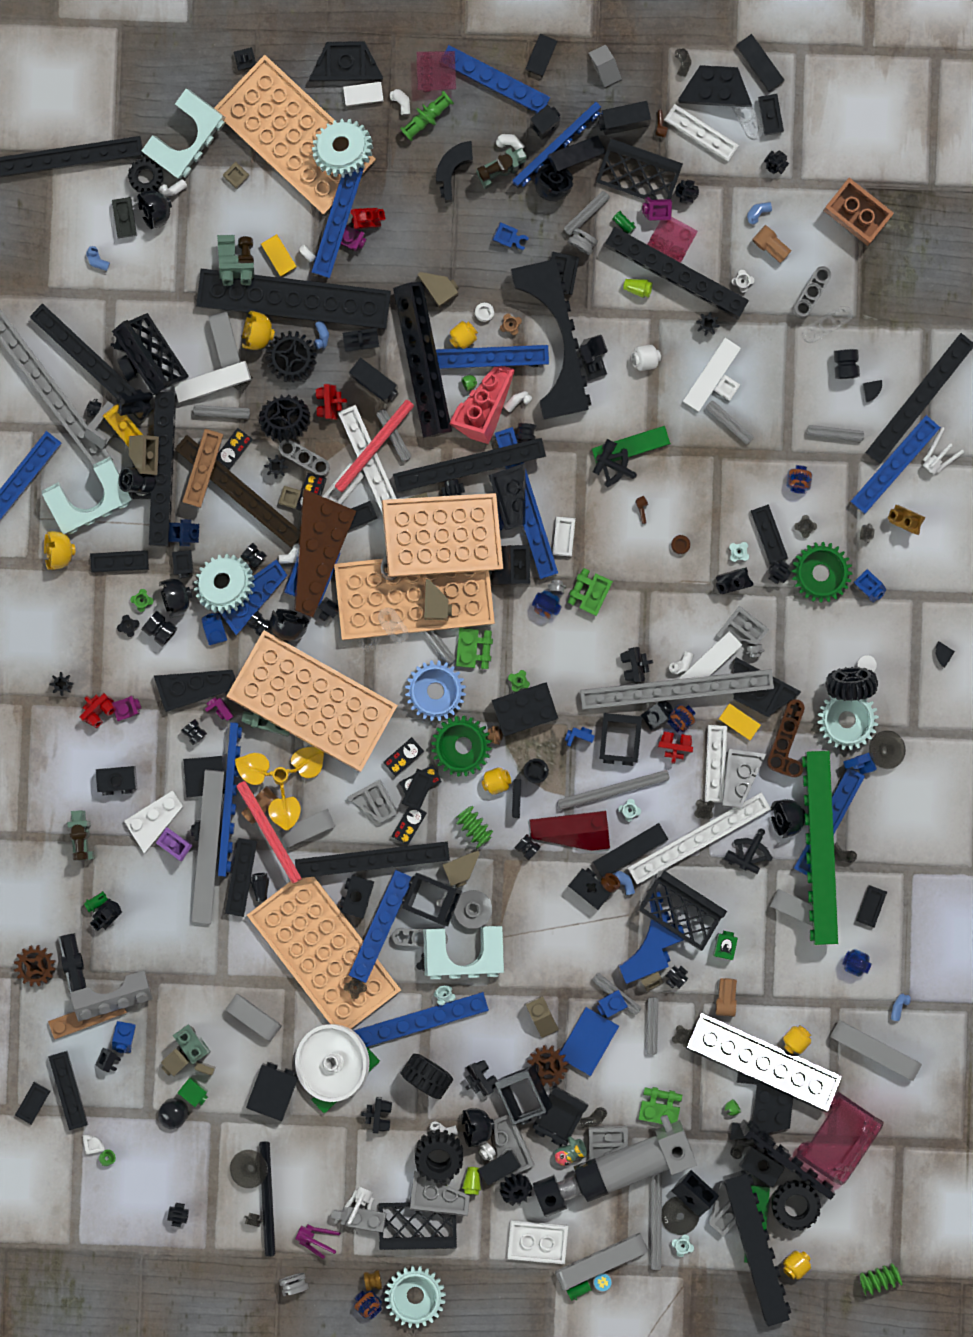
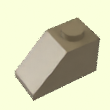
M423 272L417 274L439 308L458 296L457 290L459 287L453 279L449 280L445 276Z
M129 436V457L140 474L157 475L159 437Z
M426 579L424 619L448 621V616H452V604H448L449 601L446 596L429 579Z
M479 850L443 864L451 886L455 885L458 888L467 884L466 880L470 878L479 857Z
M543 995L525 1003L541 1038L559 1030Z
M178 1046L161 1062L163 1065L161 1068L168 1076L171 1074L175 1076L190 1060L181 1047Z

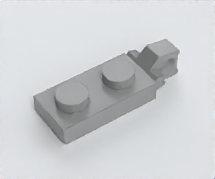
M343 1207V1211H332L331 1218L341 1220L342 1225L384 1232L386 1212L359 1208L352 1223L348 1225L347 1222L354 1207Z

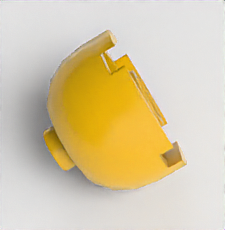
M250 311L251 318H246L242 338L246 340L245 344L242 343V347L249 350H259L267 346L269 340H273L275 330L272 329V324L267 316L259 312Z
M49 531L45 534L44 554L46 553L49 559L45 560L47 569H62L70 563L72 556L75 555V544H71L70 538L62 532Z

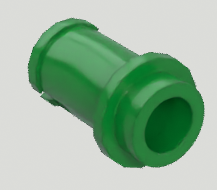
M621 211L613 216L612 220L623 232L630 235L636 229L635 223L631 222Z
M102 891L90 900L86 899L84 905L89 913L95 912V909L102 906L108 898L104 891Z
M586 1280L566 1291L571 1301L591 1292L592 1289Z

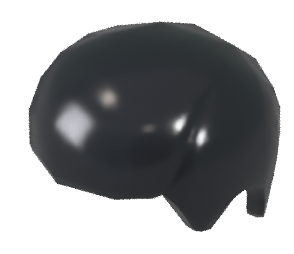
M178 1098L167 1099L158 1111L159 1121L168 1129H178L184 1124L189 1115L188 1106Z

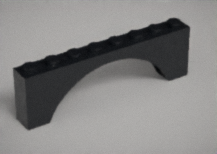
M556 259L512 268L511 274L514 288L526 292L541 301L555 317L563 337L564 359L560 375L550 392L539 401L543 420L589 410L588 406L591 405L589 394H585L584 387H587L585 375L581 376L580 368H583L581 357H577L576 350L579 349L578 340L573 338L572 334L575 326L573 319L569 320L568 316L571 308L569 300L565 301L564 293H567L565 281L561 282L560 274H563L561 263H557Z

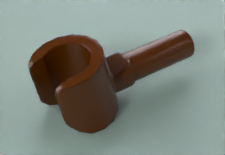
M658 110L656 135L665 138L668 127L662 126V110Z
M642 496L636 499V505L640 512L642 524H646L643 507L647 506L648 502Z

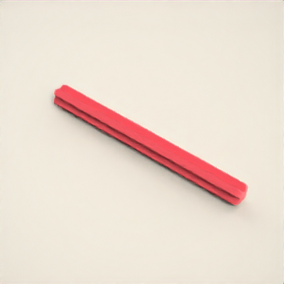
M409 400L404 401L335 484L336 489L343 492L412 410L414 407L412 402Z
M245 781L240 782L236 786L289 879L292 883H297L301 880L300 874Z

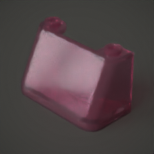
M837 1092L830 1105L832 1111L813 1140L800 1144L796 1156L831 1181L843 1185L847 1182L873 1143L884 1122L842 1093Z

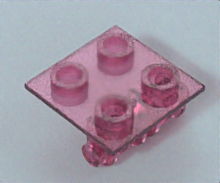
M455 51L417 52L418 90H423V92H431V90H456Z
M671 217V220H660L647 245L681 263L698 231Z

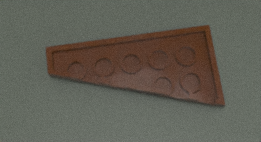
M303 489L294 610L313 618L356 511Z

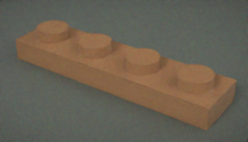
M208 429L204 430L182 501L183 503L199 508L202 507L224 434Z
M123 1008L79 1022L74 1011L50 1020L48 1023L55 1040L125 1014L127 1010Z

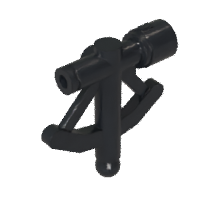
M609 439L602 446V454L597 455V464L592 471L600 475L603 469L606 477L604 483L606 487H610L618 482L623 475L631 479L637 477L636 472L627 468V449L622 448L620 453L612 454L617 443ZM621 457V465L610 459ZM607 467L617 471L614 477L610 478Z
M760 828L754 839H735L734 844L738 845L740 854L737 855L728 850L724 861L730 865L737 864L744 871L749 870L758 874L760 867L754 865V863L763 860L770 862L773 859L767 847L760 843L765 830ZM748 844L750 847L744 857L742 845ZM757 848L765 855L752 860Z

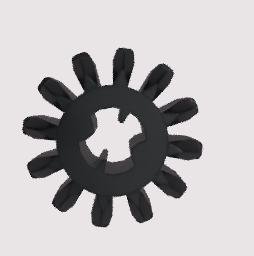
M520 1172L516 1176L511 1173V1177H505V1182H500L501 1188L499 1192L503 1200L512 1206L515 1203L521 1205L522 1201L527 1202V1197L532 1196V1184L526 1175L523 1176Z

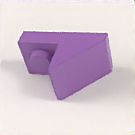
M167 827L156 842V844L181 862L192 847L191 842L183 839Z

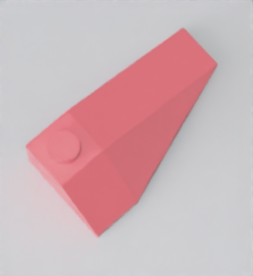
M506 366L494 367L483 378L478 388L471 391L466 401L459 404L450 421V425L472 440L489 444L496 429L515 370Z

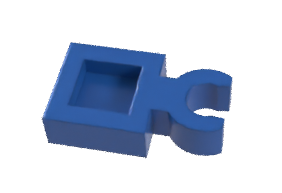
M499 222L492 240L509 248L514 243L518 249L524 250L525 247L521 246L519 241L521 239L528 240L529 238L526 235L517 236L518 229Z

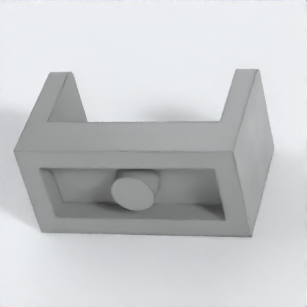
M107 401L87 426L84 437L102 449L116 433L102 416L115 406Z

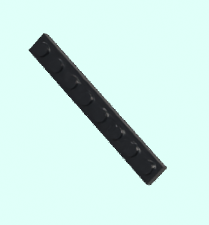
M141 136L0 157V177L144 156Z
M43 303L30 316L41 329L115 398H117L119 393L125 392L128 396H131L132 392L135 391L129 383ZM149 403L150 409L146 412V415H145L144 417H141V418L137 417L141 422H142V421L152 412V410L154 409V407H153L150 403Z
M962 333L957 336L865 453L878 464L883 462L973 349V342Z
M538 438L394 473L393 476L397 492L399 493L547 456L543 439Z
M448 841L295 859V867L301 878L450 861Z

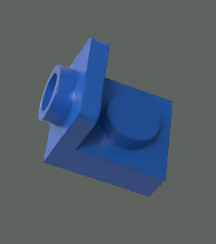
M868 569L854 581V584L873 603L881 599L887 590L883 583Z
M871 752L843 761L845 769L853 767L854 770L859 769L862 775L877 770Z

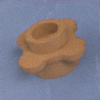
M505 314L500 330L517 335L518 326L522 322L521 318Z
M492 726V728L488 729V732H490L488 740H492L490 744L500 745L503 739L502 730L498 726Z

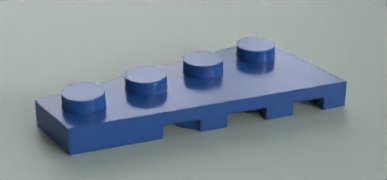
M277 560L254 575L255 580L251 582L254 583L255 587L250 588L253 594H248L247 597L250 600H244L243 607L239 605L237 606V611L233 608L231 613L224 610V613L221 614L236 636L288 576Z

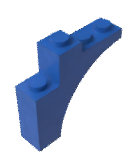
M660 891L656 892L657 897H660ZM663 898L658 899L660 911L663 910L660 904L664 902ZM650 901L651 913L656 912L655 901ZM668 911L661 913L663 921L668 923L671 920ZM651 919L647 936L640 948L632 957L619 964L625 983H630L669 967L668 962L671 960L667 951L663 952L662 949L683 941V939ZM677 925L678 930L681 933H684L682 925Z

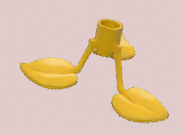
M316 747L299 749L291 757V764L295 769L286 770L283 767H278L267 773L270 767L269 761L260 753H250L236 758L235 764L241 778L251 785H260L263 783L265 776H273L274 782L280 785L282 799L278 798L270 803L268 808L269 817L282 829L289 830L298 821L301 808L295 797L285 798L284 784L288 781V774L299 771L303 778L316 777L323 767L324 752Z

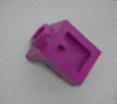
M645 197V203L642 204V213L649 221L671 220L672 200H651L649 197Z
M346 225L341 245L357 252L366 243L365 233Z
M134 696L113 702L116 708L115 715L117 721L140 714L139 710L142 709L139 699H135Z
M214 697L206 703L208 707L205 708V711L209 712L217 707L218 710L216 712L222 720L230 721L235 717L222 698L217 700Z

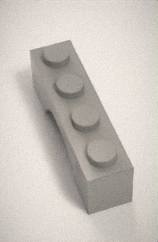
M145 971L127 975L122 986L108 994L95 993L89 987L70 992L78 1022L153 999Z

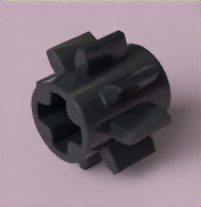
M780 150L775 153L770 151L764 160L766 169L773 174L777 172L782 174L789 165L787 155Z
M681 180V183L676 186L675 194L676 197H680L681 203H693V200L697 199L699 189L698 186H694L695 181Z
M709 312L708 316L701 314L702 321H696V324L700 325L697 331H704V336L708 332L714 335V328L720 327V325L715 323L718 317H711V312ZM704 320H706L707 322H712L711 328H709L708 326H703L705 323Z
M278 455L273 460L268 457L270 463L269 465H264L265 468L270 470L267 472V475L269 476L273 473L275 479H277L279 474L285 476L283 470L288 469V466L283 465L286 459L283 458L280 461ZM274 462H275L276 464L281 463L280 466H279V467H280V470H279V471H277L276 469H275L274 471H272V469H273L272 464H273Z
M458 479L444 482L445 487L441 488L443 496H457L465 493L463 483L459 484Z
M774 561L767 571L770 574L768 579L775 584H778L779 581L785 583L791 574V571L788 570L790 565L784 561L779 563Z
M60 672V677L52 676L54 683L49 685L54 686L53 693L60 691L61 696H64V691L71 693L69 687L74 685V683L69 682L70 675L63 677V672ZM61 679L63 682H66V686H63V689L57 686Z
M674 965L665 975L668 978L666 983L672 989L675 986L680 989L689 979L686 976L688 971L682 966L677 968Z
M176 1203L175 1207H169L167 1221H172V1226L181 1227L182 1223L187 1224L189 1209H184L185 1204Z

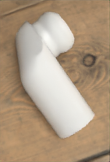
M399 89L391 91L390 99L397 101L401 105V115H410L409 97Z
M501 134L496 140V145L500 148L505 147V145H511L515 150L524 149L525 147L513 134Z
M181 179L170 188L163 184L158 188V191L165 197H170L184 190L187 184Z
M526 391L515 394L504 405V408L512 412L521 401L527 405L532 400V396Z
M295 543L289 554L279 555V564L296 562L299 543Z
M685 651L681 661L673 662L669 665L670 672L677 675L686 672L690 667L694 654Z
M437 1121L430 1124V1131L432 1130L433 1133L436 1132V1129H440V1132L447 1130L449 1135L451 1133L458 1135L456 1125L446 1128Z

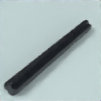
M262 1141L259 1143L264 1248L265 1256L271 1257L275 1256L270 1143Z

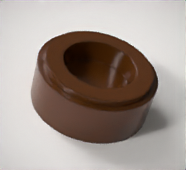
M678 535L673 538L671 548L677 554H685L690 549V540L684 535Z
M607 873L602 877L601 883L608 892L614 893L620 888V881L614 874Z

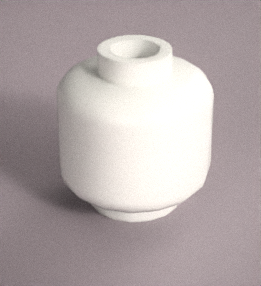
M653 345L638 346L631 354L632 364L639 371L655 369L658 366V362L661 361L660 351L656 350Z

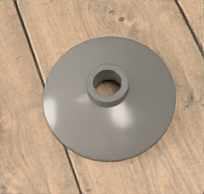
M469 890L461 894L454 914L457 921L464 927L471 929L480 928L491 918L492 904L484 893L477 890ZM470 906H476L477 911L475 913L470 912Z

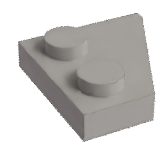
M738 606L717 633V636L722 638L730 631L738 641L758 645L769 631V628Z
M381 780L347 797L348 800L357 804L366 813L371 814L380 823L398 814Z
M589 1126V1160L628 1146L627 1126Z
M721 1182L717 1191L719 1197L713 1205L708 1223L724 1237L736 1224L726 1187Z

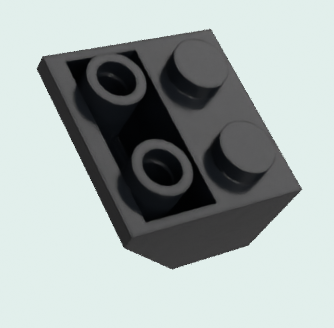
M530 545L501 546L503 569L492 571V585H530Z

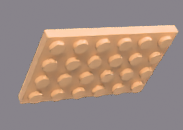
M496 493L382 500L388 577L503 569Z

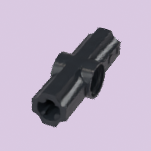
M72 933L59 936L62 952L61 962L63 971L67 976L69 990L74 992L86 988L83 973L84 964L82 955L78 950L76 935Z

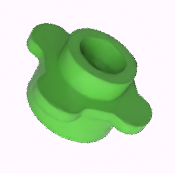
M140 589L139 593L130 599L131 603H134L140 612L145 611V608L154 602L153 598L147 595L145 589Z
M524 670L508 676L514 692L519 691L521 688H528L530 685Z

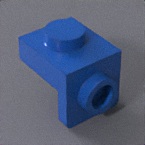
M219 612L209 613L202 617V624L209 645L227 641V635Z
M573 727L572 731L568 730L565 741H567V746L569 747L574 736L593 743L595 735H592V730L582 727L581 730Z
M619 990L597 1000L599 1003L597 1008L602 1016L606 1015L607 1018L628 1007Z
M117 1021L112 1040V1050L118 1053H131L136 1024Z

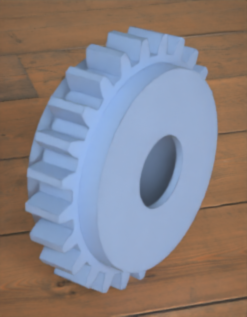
M432 660L429 666L424 662V668L421 669L417 666L418 672H411L412 676H414L413 679H407L411 683L405 686V688L410 689V692L405 694V696H410L411 698L407 703H413L414 705L411 709L417 708V715L423 713V719H426L427 716H430L431 721L434 720V717L441 721V716L448 719V713L455 715L453 710L455 708L460 710L458 703H464L460 699L461 696H466V693L462 692V689L466 688V686L460 683L464 679H458L457 676L460 672L454 673V666L450 669L447 668V662L444 666L441 665L440 660H438L437 665H434ZM438 682L444 687V695L440 699H432L428 696L427 688L431 683Z

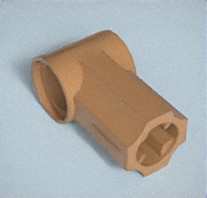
M766 225L752 239L760 249L766 250L779 263L792 251Z
M268 786L255 797L264 813L268 811L270 803L278 799ZM246 807L241 814L253 825L256 820L249 808Z
M720 978L719 997L716 1001V1015L735 1017L737 979Z

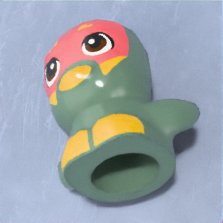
M568 1137L570 1145L561 1146L555 1151L554 1157L556 1162L561 1166H567L576 1161L578 1157L583 1159L587 1154V1150L581 1139L574 1140L572 1137Z

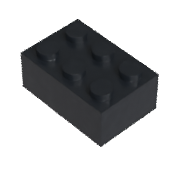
M547 682L492 700L504 737L559 719Z

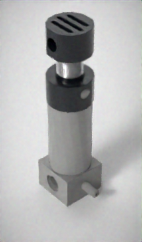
M663 1115L660 1118L663 1127L655 1130L656 1136L575 1165L574 1170L576 1174L570 1178L558 1182L555 1175L534 1182L533 1188L544 1216L548 1217L566 1210L567 1205L565 1201L576 1198L579 1195H583L586 1201L590 1202L608 1195L610 1192L670 1170L671 1175L697 1166L681 1121L670 1123L668 1116Z

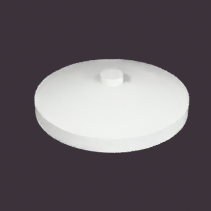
M339 1024L322 1025L312 1029L301 1040L295 1056L296 1073L304 1089L315 1098L327 1102L342 1101L355 1095L364 1085L369 1072L368 1051L360 1036L350 1028Z

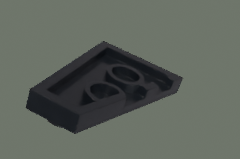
M525 464L489 475L493 491L496 493L497 504L505 530L525 525Z

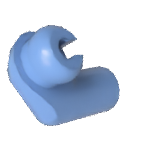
M771 202L753 205L747 213L748 222L756 224L761 213L772 212Z
M90 246L86 251L90 265L108 271L110 262L101 260L98 249L95 246Z
M318 321L315 323V327L319 333V339H315L314 346L319 350L326 348L329 332L325 323Z
M622 871L613 873L619 879L620 884L624 885L626 895L635 893L633 882L629 875Z
M903 993L898 996L893 1004L892 1020L900 1021L903 1004H910L911 997L909 995H904Z

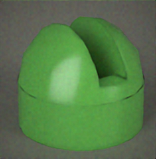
M467 375L461 378L467 392L476 388V377Z
M734 1099L726 1103L725 1111L730 1110L727 1113L728 1115L735 1116L741 1112L739 1105Z
M107 1149L99 1155L98 1160L102 1166H110L115 1162L116 1157L113 1151Z

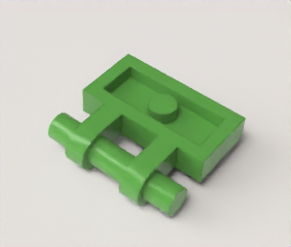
M583 568L581 574H578L576 578L577 582L574 589L570 590V597L567 603L574 606L576 600L579 599L582 601L580 609L597 616L613 581L596 573L593 580L587 578L590 571ZM584 583L589 585L586 595L580 594Z
M459 628L456 666L475 668L477 660L482 661L481 669H489V662H491L492 658L490 656L491 644L493 645L492 631L484 630V638L478 637L479 630ZM478 643L483 644L482 655H476Z
M645 1087L643 1095L650 1096V1101L642 1100L638 1119L662 1124L661 1116L667 1115L670 1123L678 1121L680 1107L673 1106V1102H681L682 1094H677L672 1090H669V1092L658 1090L657 1087ZM657 1097L667 1099V1105L656 1103Z

